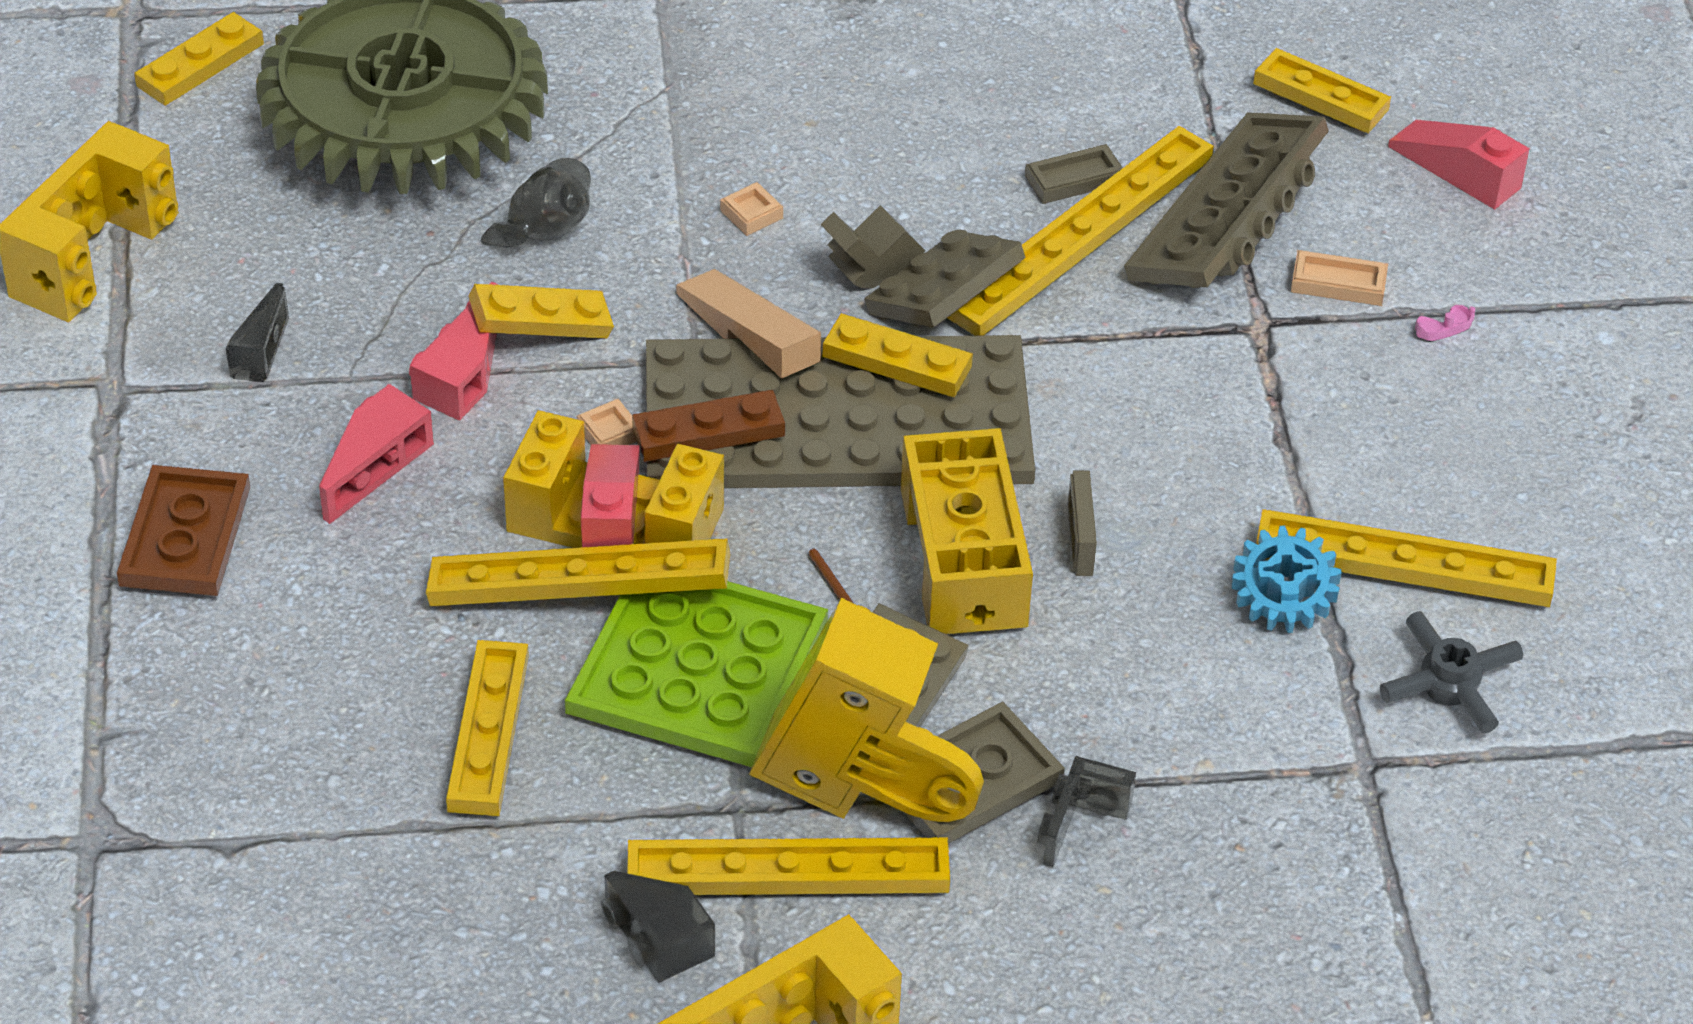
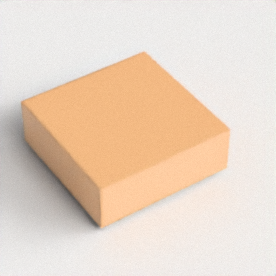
M758 182L720 199V211L746 236L783 219V206Z
M619 399L576 416L578 420L584 421L585 438L590 445H630L637 442L633 431L632 415Z

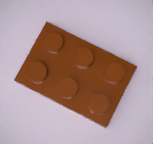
M152 465L118 567L117 578L119 586L218 596L250 491L249 474Z

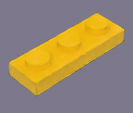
M232 12L134 73L136 87L166 106L264 44L263 31L235 12Z
M1278 48L1273 50L1255 70L1253 84L1368 134L1389 111L1391 96Z
M474 284L468 295L479 332L607 339L614 328L603 292L598 290Z
M841 313L823 342L822 357L955 398L972 367L973 353Z

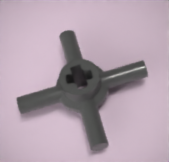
M1417 611L1412 613L1406 619V624L1427 654L1422 661L1421 671L1380 684V694L1384 702L1390 703L1426 691L1434 701L1449 706L1462 704L1481 733L1486 734L1493 731L1498 726L1499 721L1477 689L1481 684L1483 672L1523 659V650L1519 642L1512 641L1477 653L1475 647L1463 639L1446 638L1442 640L1423 612Z

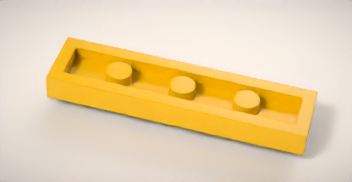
M477 640L446 797L447 812L500 816L529 659V649L526 643Z

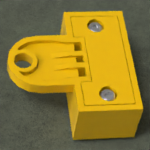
M843 598L839 600L776 708L749 775L842 819L845 818L860 792L921 819L937 822H951L963 819L975 810L984 783L980 767L968 753L954 744L933 735L927 729L916 727L906 722L917 703L938 643L919 635L912 629L904 628L871 612L863 606L856 605ZM948 788L955 789V790L959 791L960 793L951 791V790H949Z

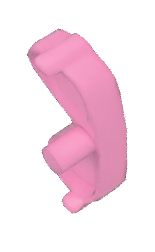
M1454 305L1445 314L1444 322L1426 316H1419L1415 323L1416 335L1428 341H1436L1464 332L1471 327L1474 321L1475 308L1471 306L1468 309L1463 305Z

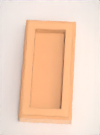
M1297 250L1291 292L1382 306L1388 263Z

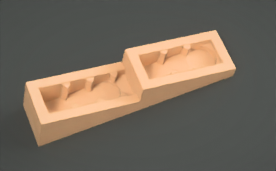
M712 269L676 284V294L723 339L739 338L781 379L820 362V331L718 270Z

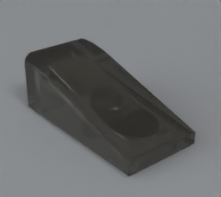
M276 283L227 343L226 355L231 378L255 382H265L268 378L289 320L286 290L283 283Z

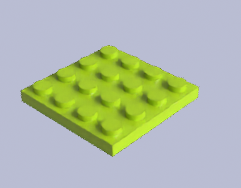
M727 581V588L620 595L565 699V714L752 767L776 708L828 621V609Z

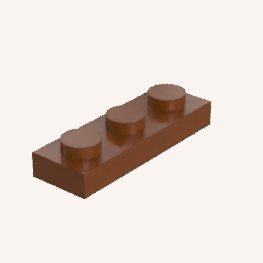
M773 390L632 414L633 431L637 443L640 445V452L644 462L671 457L677 444L707 451L785 436V421Z

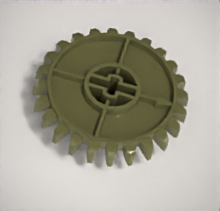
M326 0L327 4L320 8L313 7L299 13L298 25L291 24L281 28L275 37L276 45L266 49L261 60L262 71L258 74L256 80L257 102L259 104L262 128L273 123L274 148L279 151L294 139L296 168L302 170L324 147L326 183L329 184L335 182L350 157L357 159L361 192L368 193L370 191L381 162L391 164L393 178L399 194L408 193L412 179L413 164L424 162L427 172L437 189H445L447 183L446 156L451 154L457 157L472 178L477 179L481 176L478 145L480 141L506 163L510 160L507 129L529 142L532 139L529 112L542 119L545 115L543 93L548 94L547 71L542 61V51L537 41L528 37L526 26L518 19L505 18L504 7L493 2L481 3L477 0Z

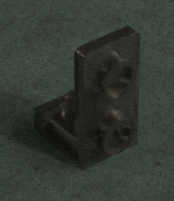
M1075 756L1069 774H1059L1052 797V804L1057 805L1054 815L1045 813L1039 828L1037 843L1045 845L1043 865L1054 867L1076 807L1090 810L1098 815H1109L1127 820L1133 801L1136 772Z

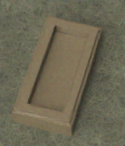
M1104 144L1026 164L1025 177L1042 204L1092 192L1123 167L1109 146Z
M1073 470V474H1070L1067 502L1073 573H1076V576H1093L1097 540L1090 470Z

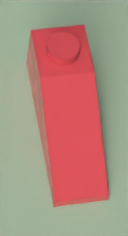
M1417 119L1391 138L1388 145L1391 149L1494 210L1521 189L1530 150L1527 146L1494 127Z
M388 384L374 396L366 398L354 410L319 485L323 520L331 524L434 445L432 418L429 409L391 384Z
M591 444L583 487L581 510L582 547L634 544L640 445Z

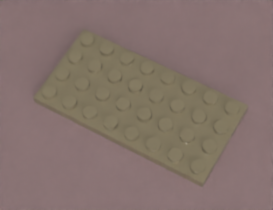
M1021 335L918 336L973 353L972 367L955 398L822 357L823 342L826 337H821V360L819 363L782 379L739 338L646 340L647 412L767 390L774 391L785 421L784 437L707 450L724 455V488L901 486L903 436L1001 428L1013 484H1034L1035 462ZM671 457L647 461V477L660 480Z

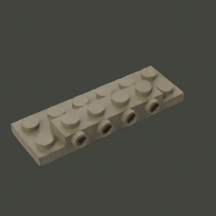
M1247 112L1126 262L1124 268L1128 281L1149 282L1154 285L1172 284L1192 288H1208L1216 276H1233L1241 265H1250L1254 259L1255 246L1261 239L1272 237L1275 230V220L1282 212L1289 213L1292 211L1295 204V195L1299 189L1312 185L1315 177V166L1309 156L1329 132L1325 117Z

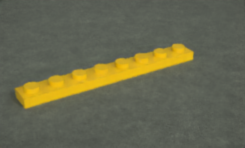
M1177 126L1023 243L1022 248L1025 259L947 318L974 336L985 335L1203 167L1212 157L1214 146L1185 128Z

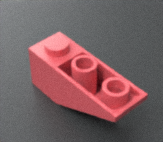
M470 300L460 315L452 323L446 324L441 329L438 337L424 351L416 354L409 368L413 399L459 421L487 393L497 333L479 332Z

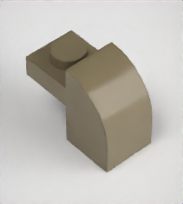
M881 205L855 230L846 224L835 212L830 214L820 224L833 238L827 244L833 251L828 257L854 285L860 288L869 289L879 286L884 279L895 276L910 265L911 260L915 256L926 251Z

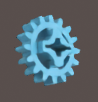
M1280 526L1278 536L1273 538L1265 529L1261 530L1258 540L1259 545L1246 540L1243 546L1244 556L1236 555L1233 570L1237 573H1234L1232 576L1231 586L1232 589L1239 591L1236 604L1238 607L1251 605L1249 619L1252 622L1261 616L1266 617L1267 630L1272 631L1277 622H1284L1287 633H1293L1296 621H1301L1305 627L1310 629L1313 627L1314 613L1326 618L1329 615L1330 603H1336L1338 600L1340 588L1336 585L1340 584L1342 573L1341 569L1333 567L1335 565L1336 553L1334 551L1321 552L1324 541L1321 537L1314 539L1311 543L1306 541V529L1300 528L1295 537L1288 536L1285 526ZM1284 577H1288L1289 581H1284ZM1304 597H1310L1307 600L1300 602Z

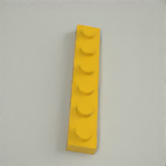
M1262 509L1256 541L1257 545H1259L1258 540L1261 530L1265 529L1273 538L1278 536L1279 527L1285 526L1288 536L1295 537L1298 530L1304 528L1306 529V541L1311 543L1318 537L1324 539L1321 552L1334 551L1336 553V560L1333 567L1341 569L1343 573L1550 607L1557 558Z
M724 538L432 557L426 595L430 606L725 589L727 588L731 552L728 539Z
M948 837L628 840V896L949 893Z

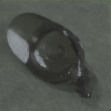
M560 158L537 170L526 182L518 187L512 196L507 222L493 223L482 235L481 242L487 245L512 248L525 243L528 239L540 241L557 240L569 233L582 222L589 211L591 175L587 166L576 159Z

